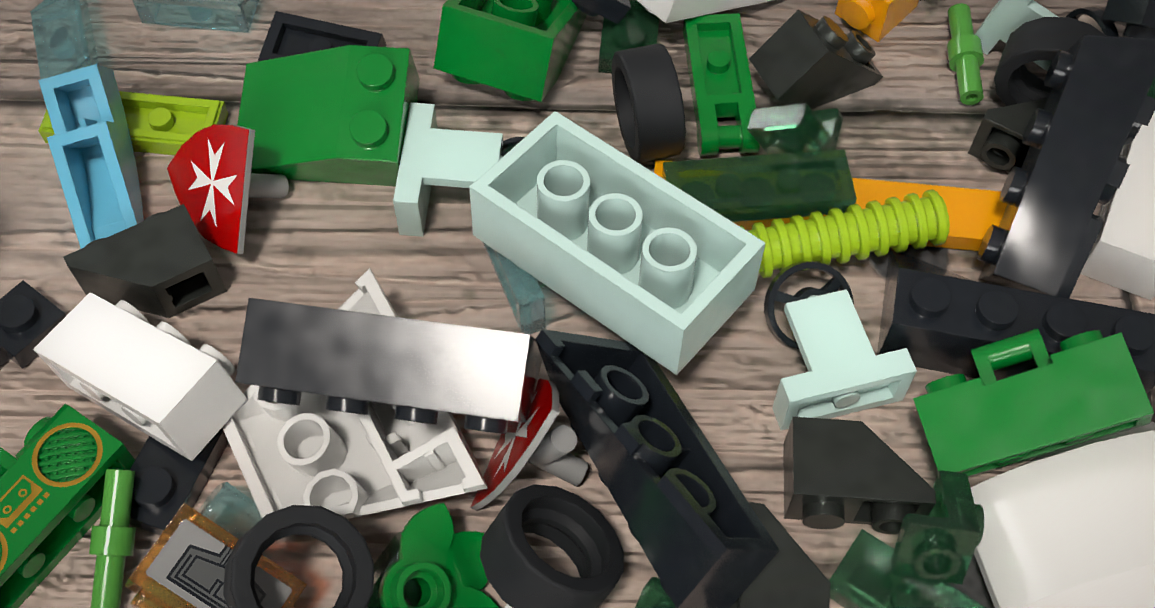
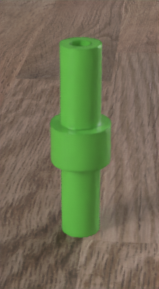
M960 3L951 6L948 10L951 40L947 44L949 66L957 75L960 101L966 105H973L979 103L984 98L980 67L984 63L981 39L974 35L970 7L967 4Z
M106 469L100 526H92L89 554L96 555L90 608H120L125 560L126 556L134 555L136 528L129 527L135 471Z

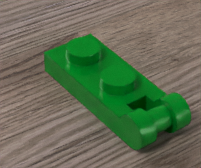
M740 13L703 15L684 19L683 37L697 127L699 156L718 155L719 149L738 148L740 154L758 153L760 150V127ZM735 117L737 125L718 126L717 118Z

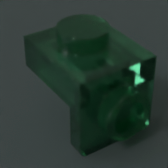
M807 103L753 109L747 130L779 168L827 165L833 162L843 116L836 108L812 111Z
M939 470L933 487L936 495V504L929 515L907 514L904 517L891 557V568L895 576L962 585L974 551L982 540L984 510L981 504L974 503L966 473Z

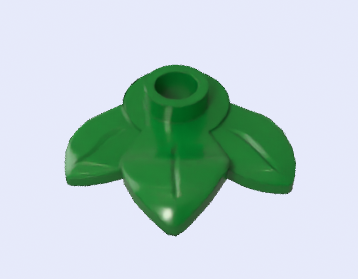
M444 503L429 506L413 515L401 533L399 560L394 562L382 577L379 588L381 607L499 608L490 597L480 591L488 582L480 559L481 542L484 533L477 531L454 533L450 512ZM411 579L415 580L422 590L421 599L414 607L409 605L404 598V587Z

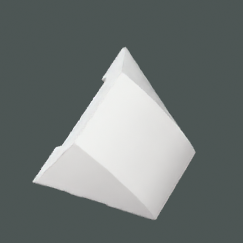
M370 268L355 282L359 289L338 308L339 310L398 317ZM251 385L243 393L247 400L222 427L262 518L266 514L291 505L322 506L350 519L488 488L473 452L451 412L439 411L437 425L394 419L396 405L370 401L368 415L327 410L326 402L328 395L302 392L300 406L257 400L259 386Z
M1150 421L1149 424L1040 456L1019 467L978 483L956 496V508L995 608H1155V422Z

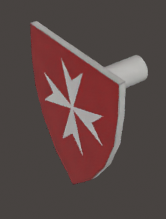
M214 124L197 131L179 148L168 165L167 170L180 205H185L198 232L205 239L222 249L236 254H243L248 199L284 198L288 193L289 184L286 176L283 174L251 173L255 130L238 125Z
M542 378L538 379L527 422L508 420L507 433L500 435L483 476L488 488L477 490L470 508L478 511L493 501L513 481L527 462L574 486H578L587 472L588 462L569 453L577 444V436L574 430L567 425H559L547 433L559 414V392L555 383Z

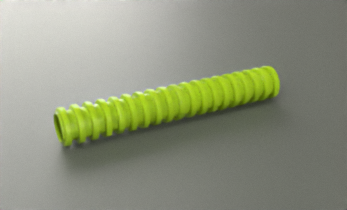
M932 189L925 191L922 198H919L915 193L907 194L902 202L897 197L887 198L884 205H881L876 200L869 201L865 209H862L858 204H852L847 207V211L844 213L838 207L831 208L827 216H823L819 211L810 213L807 220H804L800 215H794L790 218V223L786 224L781 218L773 219L770 227H765L762 222H757L752 225V230L748 232L765 242L759 273L763 278H769L773 275V270L779 269V271H782L792 264L803 261L830 265L831 259H836L837 262L843 264L850 261L851 255H855L858 260H864L869 257L872 251L879 257L888 254L889 248H892L897 253L904 252L908 249L909 244L915 249L926 247L928 241L935 246L942 245L946 242L949 234L950 223L943 198L937 191Z

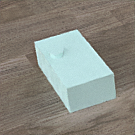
M556 111L469 186L473 236L675 375L688 364L755 290L765 248L764 241Z

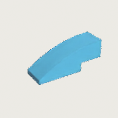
M94 64L38 80L55 134L47 137L80 248H84L94 240L107 238L143 222L144 214L136 161L113 69Z

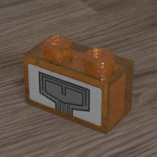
M184 503L129 577L125 587L136 593L130 605L133 608H228L223 595L225 565L239 539ZM262 555L255 568L254 588L260 604L264 608H292L307 584Z

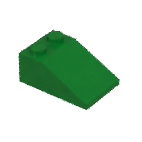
M447 0L442 7L433 69L449 73L455 80L465 84L474 85L481 83L504 90L506 95L516 100H536L542 102L557 82L587 14L577 8L571 0Z
M347 45L247 63L237 125L255 130L251 173L283 174L287 180L396 187L411 102L417 103L420 81L411 50L409 48Z

